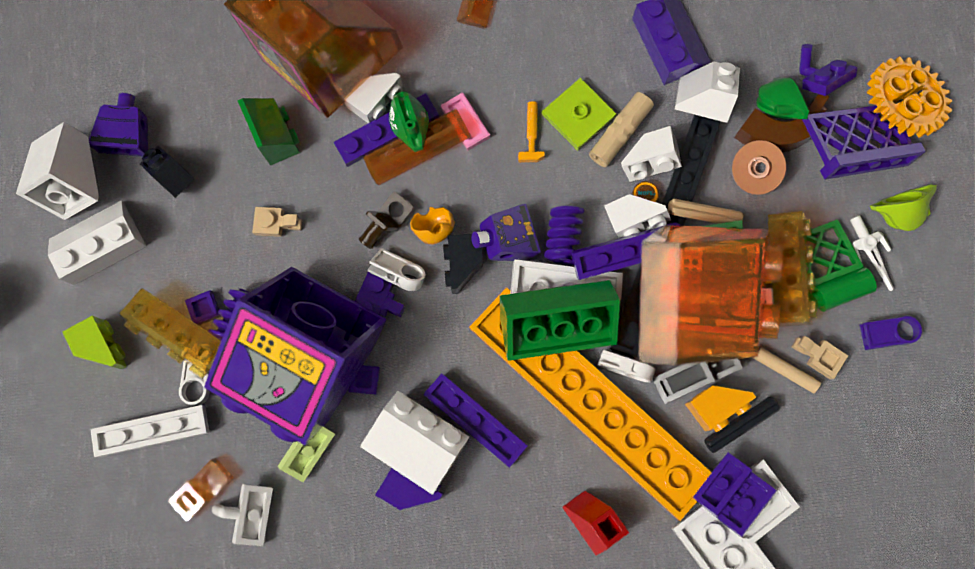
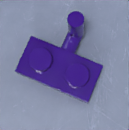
M803 44L801 46L799 73L806 77L803 79L802 89L826 96L856 77L858 67L848 65L847 62L842 60L832 61L821 69L811 67L813 46L811 44Z

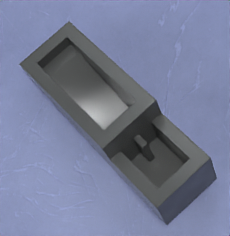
M730 342L654 377L653 381L664 404L734 373L746 367L734 342Z

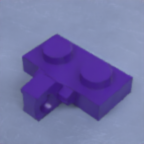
M368 272L355 302L382 317H386L387 312L401 317L405 310L403 304L393 300L395 294L391 293L394 284Z

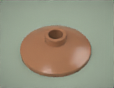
M761 140L744 145L735 155L732 164V173L737 185L742 190L756 195L766 194L775 190L784 180L787 171L786 158L781 149L771 142ZM760 163L766 165V170L763 173L758 171Z

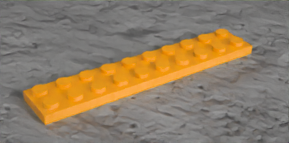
M506 287L500 295L510 294V290ZM499 295L471 324L469 329L678 521H681L696 504L697 501L693 499V496L712 472L578 351L508 361L500 321Z

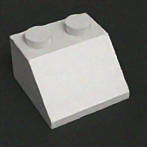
M714 61L680 77L675 109L727 123L738 97L740 68L728 62L718 63Z

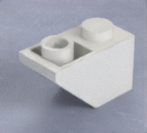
M397 73L359 77L342 97L345 106L367 123L375 119L377 120L384 115L386 105L393 99V96L396 93L402 92L401 77Z
M671 126L644 134L621 162L622 168L630 182L682 167L678 143Z
M631 194L604 205L618 238L662 227L667 222L672 221L665 205Z

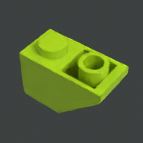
M92 315L62 331L73 356L119 369L127 367L123 360L125 353L118 343L115 344L111 336L114 334V331L107 320Z

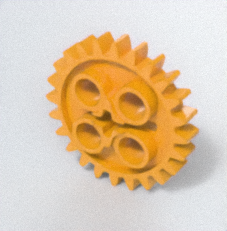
M898 57L895 61L890 58L870 75L872 79L867 83L871 87L867 94L874 96L869 103L877 106L873 112L883 115L880 121L888 120L889 129L897 126L898 134L906 130L908 137H912L916 133L918 138H921L924 134L929 136L934 131L936 132L950 118L948 114L952 111L948 107L952 100L945 97L950 91L941 87L945 84V81H937L938 73H929V65L922 68L920 60L913 64L910 57L905 61L901 57Z

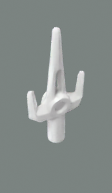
M861 216L851 219L850 221L859 237L858 240L852 243V246L861 263L862 260L858 250L866 252L888 290H894L877 248V243L880 241L888 252L891 251V247L884 234L881 232L870 234ZM871 251L874 252V254H875V256H876V258H877V261L875 260V258H874L873 254L871 253Z

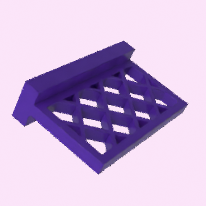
M877 106L808 114L807 119H802L825 164L820 170L824 180L909 166L926 151L921 142L912 143L906 130L898 134L897 126L889 129V123L886 121L881 122V118L878 117L880 113L873 112ZM861 116L869 121V126L858 121V117ZM837 119L849 125L848 129L837 124ZM815 122H819L827 127L826 133L818 129ZM875 125L886 131L885 136L873 130ZM855 128L864 133V139L852 133L853 129ZM832 131L844 137L843 142L832 137ZM891 135L898 138L901 145L890 140ZM870 138L881 143V148H877L869 143ZM849 141L861 147L860 151L857 152L847 146ZM827 144L839 150L838 155H831Z

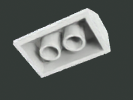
M121 200L49 238L48 257L59 279L76 285L145 248L146 244L125 203Z
M397 391L380 413L362 442L361 448L433 495L462 452L469 436Z

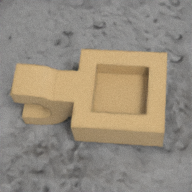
M255 207L252 233L255 236L282 237V229L301 231L303 220L298 219V215L295 214L284 215L285 211L282 208Z
M803 336L802 339L796 338L791 346L798 352L810 356L807 365L828 379H835L848 357L847 354L826 340L820 341L817 345L806 336Z

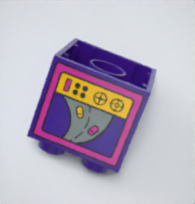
M290 267L237 300L204 388L220 396L222 404L227 409L241 414L249 413L270 425L272 433L279 439L287 442H300L306 445L330 420L360 368L374 348L387 319L294 267Z

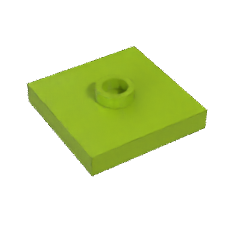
M581 78L542 111V115L577 151L616 117V113Z

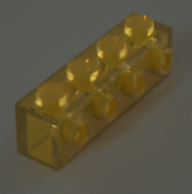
M803 211L769 214L774 324L778 327L813 325L812 318L817 317L816 301H811V290H815L814 273H809V263L814 261L812 246H807V235H812L811 220L806 219Z
M141 288L119 313L127 321L124 326L136 335L142 332L148 336L145 340L159 350L161 347L169 351L167 355L178 364H181L183 361L191 366L189 370L200 379H203L205 376L208 377L221 340Z

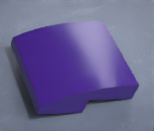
M728 452L693 496V499L742 538L777 490L755 475L752 469Z

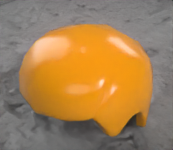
M429 207V212L426 215L416 213L410 222L413 233L422 242L430 245L444 241L452 233L455 225L452 213L444 207L436 209Z

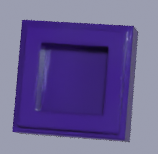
M211 290L185 300L194 326H199L222 317L218 313L219 307Z
M362 365L348 392L377 395L380 367Z

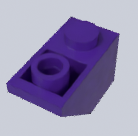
M391 467L375 495L395 508L402 510L440 500L444 494L439 491L441 485L438 486L432 495Z

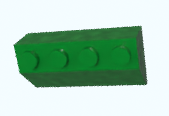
M610 280L500 295V321L507 360L511 361L617 345L620 298Z

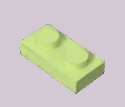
M323 426L306 445L300 442H293L277 467L290 476L304 482L335 434Z

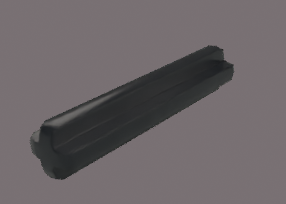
M772 397L763 400L718 432H714L705 438L704 443L712 453H716L780 410L778 403Z

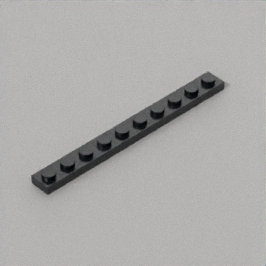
M694 114L680 152L682 167L674 169L662 201V205L666 206L667 211L668 203L673 199L693 201L721 121ZM669 214L672 221L667 222L666 225L678 223L682 230L686 217ZM668 256L640 263L618 323L617 345H611L610 350L634 359L637 358L667 274Z

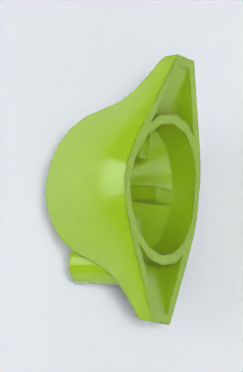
M930 184L896 194L870 205V208L880 213L885 222L894 229L904 231L915 230L931 214L929 204L936 192L937 185Z

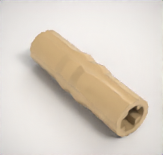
M637 92L589 152L590 158L602 167L609 165L653 108L652 100L640 92Z

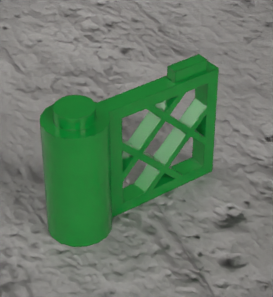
M838 219L788 238V244L785 245V249L791 261L797 260L811 287L812 293L809 294V298L814 308H819L820 311L825 312L876 292L877 284L873 274L861 263ZM833 229L838 237L837 244L834 245L821 240L824 232ZM806 240L814 243L815 246L812 254L801 251L797 242ZM819 245L834 251L830 262L815 256ZM841 253L848 256L852 265L843 267L835 264L837 254ZM813 262L828 267L825 276L815 278L811 271Z

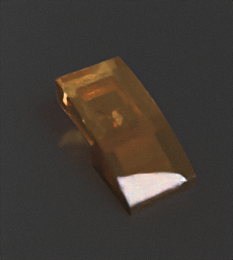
M213 458L193 479L186 481L168 502L186 522L190 521L234 477L217 458Z

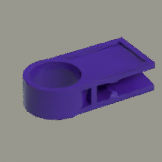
M911 316L865 322L859 325L865 350L908 345L916 342L922 334L920 323ZM900 321H905L911 325L913 336L910 340L902 339L899 336L897 326Z

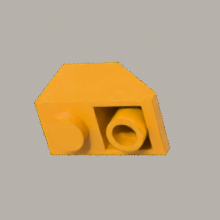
M710 386L685 403V405L704 431L714 429L715 432H718L730 423L727 418L735 412L739 416L750 409L752 405L749 402L755 399L756 396L753 392Z

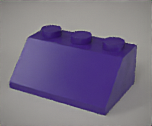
M646 0L636 5L632 20L663 85L677 81L680 77L711 63L681 0Z

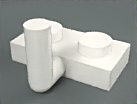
M242 484L238 508L226 507L221 504H215L212 507L214 515L226 519H236L232 543L253 546L264 545L272 487Z

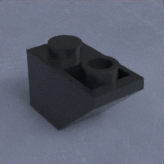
M159 146L155 149H149L142 156L143 161L139 163L175 198L194 180L183 167Z
M472 234L448 235V244H443L444 260H449L450 270L445 271L446 287H451L452 294H458L483 266L482 247L475 248L473 246Z

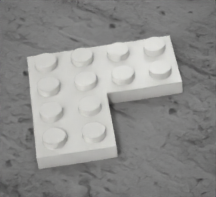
M759 460L750 469H752L755 475L776 489L777 492L742 538L714 517L703 506H699L672 527L674 533L701 569H775L755 542L800 508V506L764 460Z

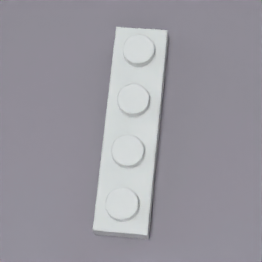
M204 405L90 429L94 457L108 456L210 433L206 407Z

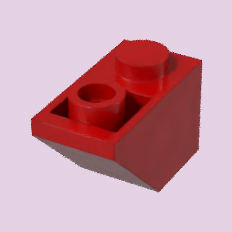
M587 491L582 492L562 507L596 556L629 534V531L614 510Z

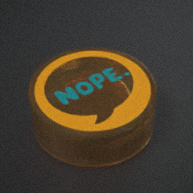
M643 181L634 187L631 195L657 202L659 190L653 183Z

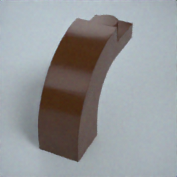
M818 94L807 107L809 114L826 112L827 108L824 104L829 96ZM755 108L734 138L744 145L758 140L768 141L779 147L782 152H788L805 144L811 139V136L802 119L788 122L777 121ZM815 122L818 129L823 126L819 122Z

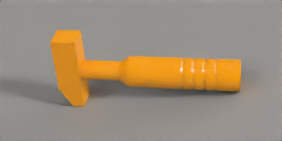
M535 101L527 103V139L529 140L528 152H518L519 162H539L545 158V152H535L538 123V103Z

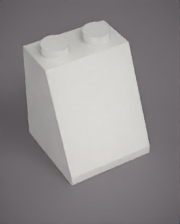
M62 122L33 141L16 194L64 220L97 202L99 193L88 136L66 122Z

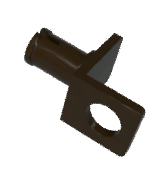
M392 192L379 211H367L366 215L371 218L372 222L358 240L367 248L373 249L385 231H397L414 210V206L399 193ZM393 202H400L403 205L404 210L399 217H394L390 213V206Z

